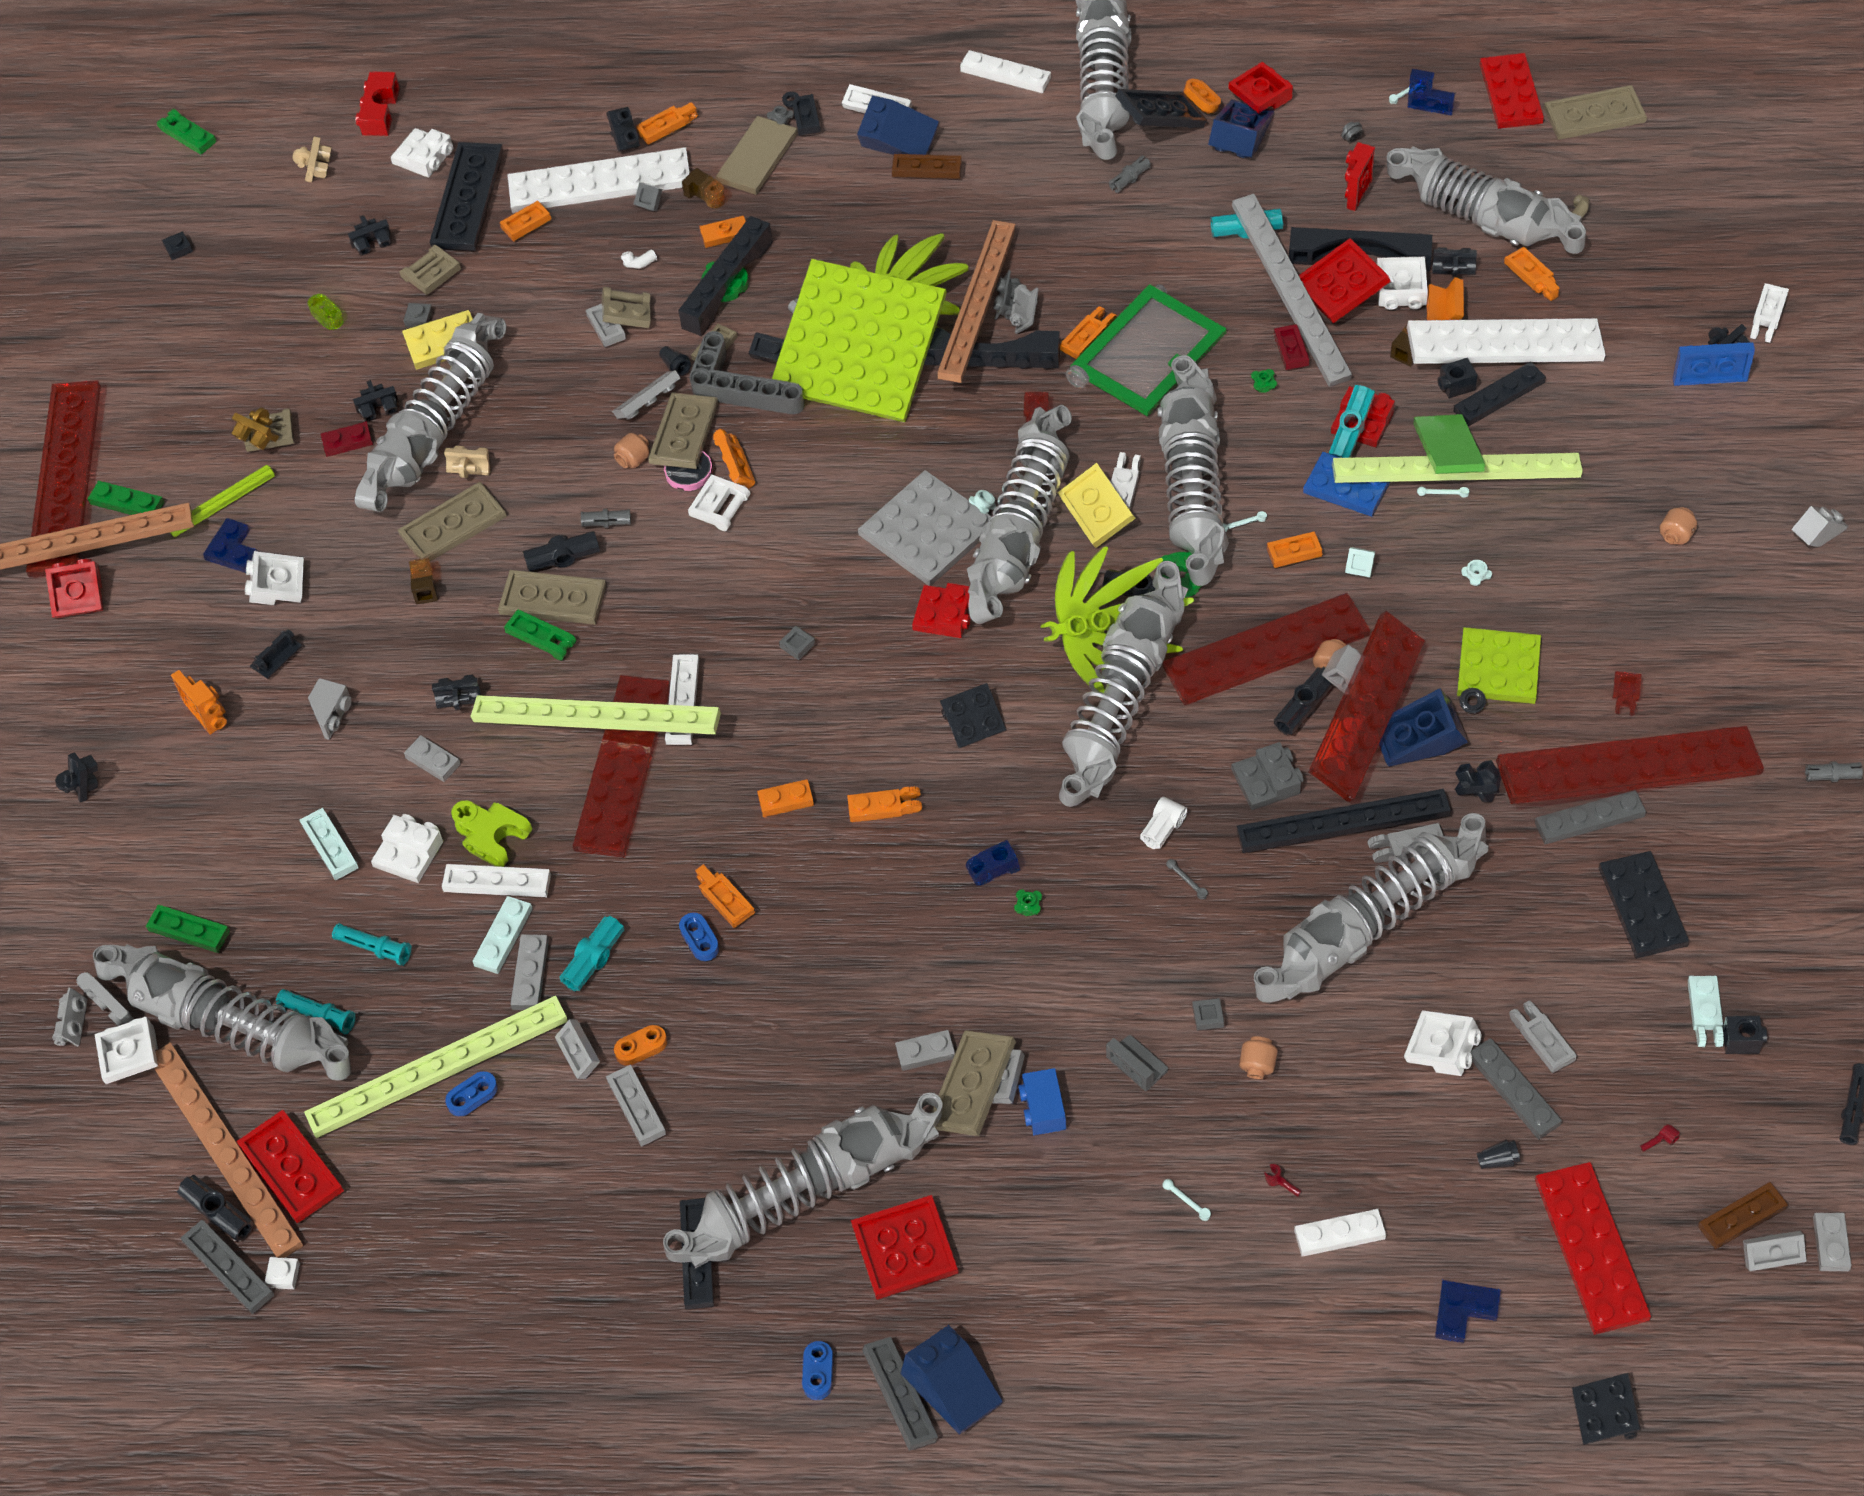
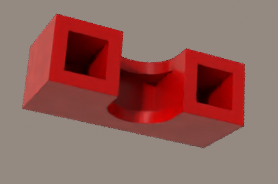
M369 72L368 80L364 82V96L360 98V112L356 114V125L360 126L362 135H389L392 118L388 104H396L400 90L396 72Z

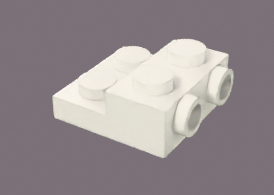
M415 128L390 157L391 162L394 165L429 178L439 168L442 161L451 154L453 149L450 135L434 129L427 133Z
M1425 257L1377 258V265L1389 275L1391 280L1390 283L1378 291L1379 306H1384L1389 310L1395 309L1398 306L1418 309L1422 305L1427 304L1428 290Z
M254 551L252 561L248 560L246 565V575H251L250 580H246L245 595H250L249 602L274 605L275 600L300 603L302 599L304 558Z
M403 814L401 817L393 815L381 835L383 842L371 863L377 869L419 883L443 843L440 831L436 825L430 822H425L424 825L416 823V820L410 815Z
M1422 1011L1404 1057L1408 1063L1433 1066L1437 1073L1462 1076L1464 1069H1469L1472 1064V1054L1470 1052L1473 1045H1479L1481 1031L1473 1017Z
M147 1017L134 1019L129 1023L111 1027L95 1034L101 1076L105 1084L158 1066L155 1052L158 1049L155 1030Z

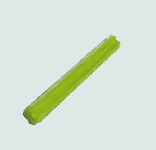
M269 465L261 467L192 510L194 526L273 478L274 472ZM190 528L170 533L173 537H177Z

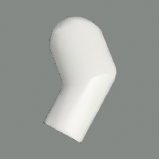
M649 250L640 257H634L632 252L627 251L622 254L621 259L623 260L622 264L627 268L642 269L657 260V256L653 250Z

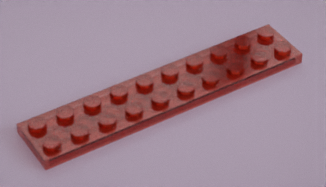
M98 380L52 384L31 537L80 527L84 524L101 390ZM80 552L27 564L26 573L29 578L46 576L45 569L52 568L53 564L67 563V566L77 564Z
M1747 726L1498 754L1496 758V763L1511 804L1761 775L1764 770Z

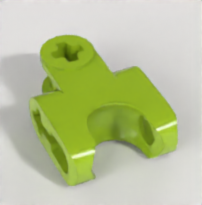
M465 800L457 802L451 810L457 832L466 836L462 843L463 846L473 855L496 867H504L509 861L506 850L498 844L499 841L507 836L525 839L532 831V826L528 819L499 803L494 802L488 810H485L473 802Z

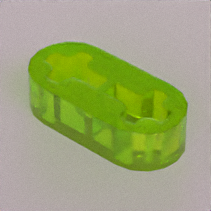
M315 294L308 299L307 303L310 313L325 328L335 330L342 326L344 322L342 313L329 298L323 294Z

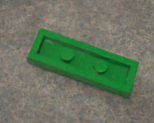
M99 480L87 498L90 505L129 515L161 509L165 503L161 496Z
M159 904L146 924L149 932L216 953L220 951L230 933L226 925Z

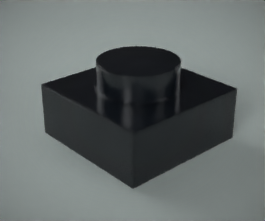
M183 231L162 240L171 260L193 252Z

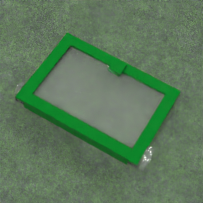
M1149 284L1070 365V368L1066 371V377L1073 386L1080 389L1090 382L1148 417L1161 403L1163 397L1178 385L1171 366L1172 361L1178 356L1186 355L1198 364L1226 334L1227 328L1169 296L1163 285L1157 284L1154 287Z

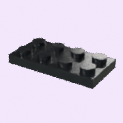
M1119 89L1115 95L1122 108L1128 111L1133 117V121L1140 126L1204 128L1208 121L1184 92Z
M1651 851L1599 863L1598 869L1636 959L1688 946L1689 939Z

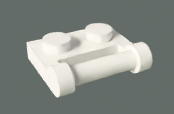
M711 474L688 509L689 516L713 524L722 531H727L731 525L730 520L742 502L748 499L750 491L742 485ZM730 494L735 495L723 515L717 514Z

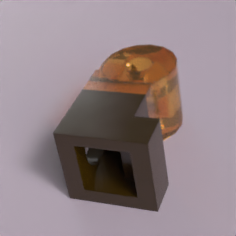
M695 168L681 181L683 195L689 199L695 195L705 201L710 208H719L724 205L723 184L700 169Z
M1406 325L1392 342L1390 358L1411 367L1414 363Z
M430 558L409 561L411 591L416 605L438 601ZM431 590V593L427 596H420L418 594L422 591Z

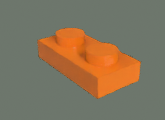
M536 201L502 220L500 226L511 240L515 241L550 221L551 216L543 205Z
M1315 531L1267 543V551L1274 568L1322 557V548Z
M808 779L757 791L763 817L814 806Z

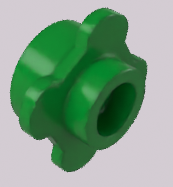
M1267 369L1260 372H1252L1251 378L1254 380V389L1265 393L1275 388L1277 381L1273 377L1274 371Z
M1017 891V904L1014 906V910L1017 913L1032 916L1041 911L1039 901L1042 899L1041 892Z

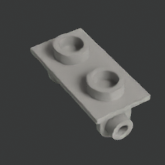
M1023 284L1015 288L1013 299L1015 303L1012 305L1010 321L1013 326H1016V334L1030 328L1034 323L1038 288L1030 291Z
M70 987L67 993L63 994V997L59 999L60 1004L57 1018L62 1021L56 1022L52 1038L58 1046H64L69 1041L78 1047L80 1045L88 999Z

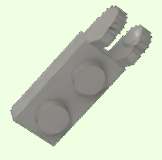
M1439 823L1387 835L1381 834L1370 838L1367 842L1371 849L1390 847L1373 853L1374 862H1387L1390 856H1396L1403 860L1402 847H1412V840L1419 834L1426 832L1443 836ZM1406 851L1408 859L1414 857L1410 851Z
M84 972L79 974L76 979L77 985L102 1011L106 1008L111 1011L108 1016L117 1026L134 1020L129 1012L90 973Z
M1531 1001L1523 1004L1524 1010L1531 1021L1527 1022L1523 1015L1515 1008L1509 1012L1515 1026L1520 1029L1522 1035L1552 1074L1576 1060V1054L1546 1015L1542 1014Z

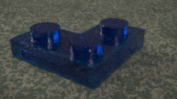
M1412 69L1407 108L1452 116L1456 93L1433 89L1435 72Z
M226 518L204 551V559L246 573L247 561H252L254 551H257V549L241 544L250 531L248 524Z
M1442 1280L1435 1338L1464 1343L1468 1316L1497 1321L1501 1290Z

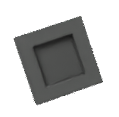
M639 182L634 205L651 211H657L663 189Z
M409 303L403 320L405 327H416L430 322L433 312L431 304Z
M795 626L779 641V645L785 652L800 660L815 645V639Z
M1220 998L1192 1002L1197 1031L1224 1027Z

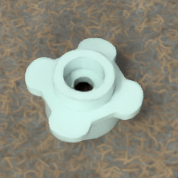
M979 490L975 496H970L969 502L979 508V511L983 514H988L990 509L994 510L996 507L994 496L986 490Z
M1472 560L1468 563L1467 567H1463L1461 570V574L1466 576L1473 586L1480 585L1481 581L1490 579L1492 576V572L1487 570L1486 563L1481 560Z

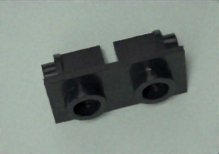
M289 629L281 631L270 647L268 646L258 656L254 657L250 668L268 679L302 647V644L293 639L295 635Z

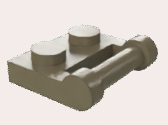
M433 245L429 248L427 254L408 268L404 267L399 273L403 280L410 282L428 295L461 270V266L457 260L437 245Z
M603 287L602 322L649 328L650 293L642 292V294L611 290V287ZM616 300L627 301V302H634V303H641V304H633V303L619 302V301H616Z
M287 408L283 409V412L269 414L272 424L265 426L270 428L271 432L278 435L279 438L276 443L270 440L265 449L294 444L291 409ZM252 431L247 440L244 441L247 452L261 450L249 443L254 435Z

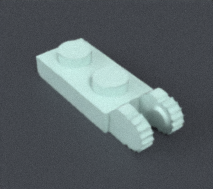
M1689 976L1688 991L1698 1047H1705L1707 1041L1705 1030H1713L1715 1046L1722 1047L1724 1041L1723 1021L1717 976Z

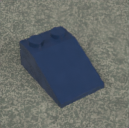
M872 95L857 136L863 148L891 155H928L940 123L894 100Z
M1231 99L1214 118L1208 145L1214 146L1218 151L1234 152L1242 158L1252 157L1258 150L1273 118L1274 111L1265 109L1257 113L1246 103Z
M1441 688L1371 724L1388 766L1443 755L1468 743L1453 703Z
M947 1325L905 1355L900 1374L959 1435L1002 1405V1399L971 1348L950 1325Z

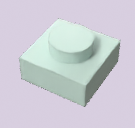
M1350 547L1345 573L1370 577L1375 551Z

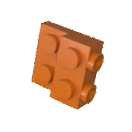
M180 670L171 674L183 703L210 735L227 724V720L223 716L226 711L218 701L219 695L212 686L207 687L202 680L195 683L190 676L185 677Z

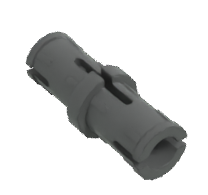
M1142 155L1131 165H1126L1122 168L1123 171L1109 181L1110 188L1112 190L1117 188L1115 193H1119L1129 183L1137 181V177L1151 167L1150 161Z
M608 508L603 511L581 512V527L603 526L604 528H609V525H631L630 509L608 511Z
M1830 761L1829 764H1806V781L1830 780L1831 782H1838L1839 779H1862L1863 769L1859 768L1862 767L1861 762L1837 763V761Z

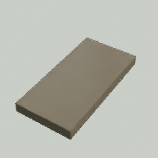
M1632 85L1544 102V110L1558 140L1646 123L1647 119Z
M757 116L716 175V182L757 195L797 136V128L778 124L775 121Z
M671 393L648 457L649 464L696 469L718 406V397Z
M478 482L398 529V533L422 564L426 565L507 516L504 509L483 484Z
M510 570L498 612L500 615L513 616L519 609L538 619L595 625L606 589V581L602 579Z
M964 1031L938 1095L942 1100V1116L935 1127L936 1130L972 1136L980 1135L1004 1070L1010 1059L1011 1052L1014 1049L1016 1041L1013 1037ZM933 1107L931 1113H934L937 1109Z

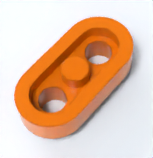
M1198 79L1186 81L1184 87L1185 95L1202 112L1210 114L1218 111L1221 98L1206 83Z
M650 1025L619 1039L614 1046L617 1061L622 1065L629 1066L662 1052L667 1045L666 1033L660 1026ZM656 1035V1038L648 1039L649 1036ZM627 1046L632 1047V1048H631L630 1050H628V1051H624V1050H623V1049H624L625 1047H627Z

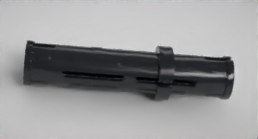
M1862 1063L1853 1065L1846 1108L1841 1113L1843 1124L1839 1140L1847 1145L1858 1143L1860 1125L1864 1122V1064ZM1857 1085H1860L1858 1098H1856ZM1855 1110L1854 1120L1851 1123L1852 1112Z

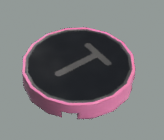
M702 451L696 469L664 466V472L667 482L673 488H683L684 491H692L705 485L713 472L710 457Z

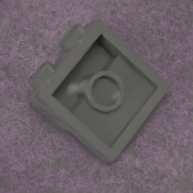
M1280 742L1257 749L1256 756L1231 764V770L1251 810L1300 794L1301 783H1303L1302 773L1299 768H1293L1291 764L1293 762L1291 751L1288 747L1283 748Z

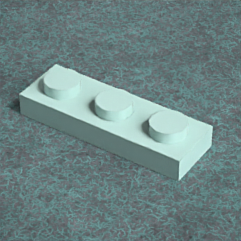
M323 808L300 819L302 827L335 881L358 869L356 861Z
M509 896L506 897L473 959L475 967L499 974L533 909L531 903Z

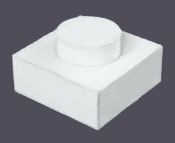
M270 1257L264 1282L268 1288L295 1290L300 1266L298 1259Z

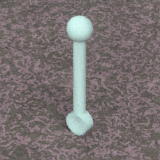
M1423 76L1417 83L1399 94L1390 95L1389 102L1396 104L1402 96L1420 85H1426L1428 78Z
M1421 486L1417 489V494L1419 496H1424L1425 494H1455L1465 498L1469 495V489L1467 487H1461L1460 490L1426 489Z
M1260 511L1257 513V516L1230 524L1223 523V527L1226 532L1230 528L1257 520L1264 522L1267 514L1264 511Z
M1164 1180V1189L1171 1190L1196 1210L1201 1220H1209L1211 1215L1209 1209L1198 1206L1176 1188L1172 1180Z

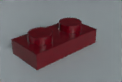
M1298 325L1274 328V337L1285 370L1309 366V357Z
M367 421L320 433L326 457L373 445Z

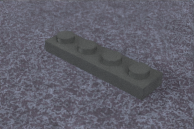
M1636 790L1536 817L1535 825L1544 844H1549L1645 817L1646 810Z
M1491 1038L1471 1050L1472 1063L1538 1140L1561 1126L1562 1120Z
M203 1220L199 1221L180 1238L189 1250L252 1315L274 1296L265 1283Z
M888 1337L865 1344L862 1351L908 1450L911 1451L936 1443L938 1436L916 1389L900 1374L903 1362L892 1338Z

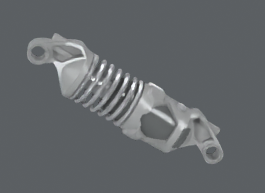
M1412 146L1411 149H1393L1387 154V173L1391 178L1401 179L1407 175H1413L1423 203L1431 206L1434 205L1435 208L1441 205L1442 211L1449 209L1450 214L1456 212L1457 217L1464 216L1465 221L1472 219L1473 224L1482 227V232L1494 237L1501 235L1510 239V243L1518 246L1522 244L1527 247L1538 241L1558 236L1565 250L1572 254L1581 252L1585 247L1586 229L1581 223L1582 217L1570 212L1559 198L1548 199L1543 197L1542 192L1526 190L1522 188L1521 183L1506 178L1502 180L1497 177L1493 178L1492 175L1486 176L1485 172H1478L1475 168L1470 169L1469 165L1462 166L1461 162L1454 163V160L1445 156L1440 148L1421 150ZM1447 196H1451L1449 202L1445 206ZM1456 198L1459 201L1453 209V204Z

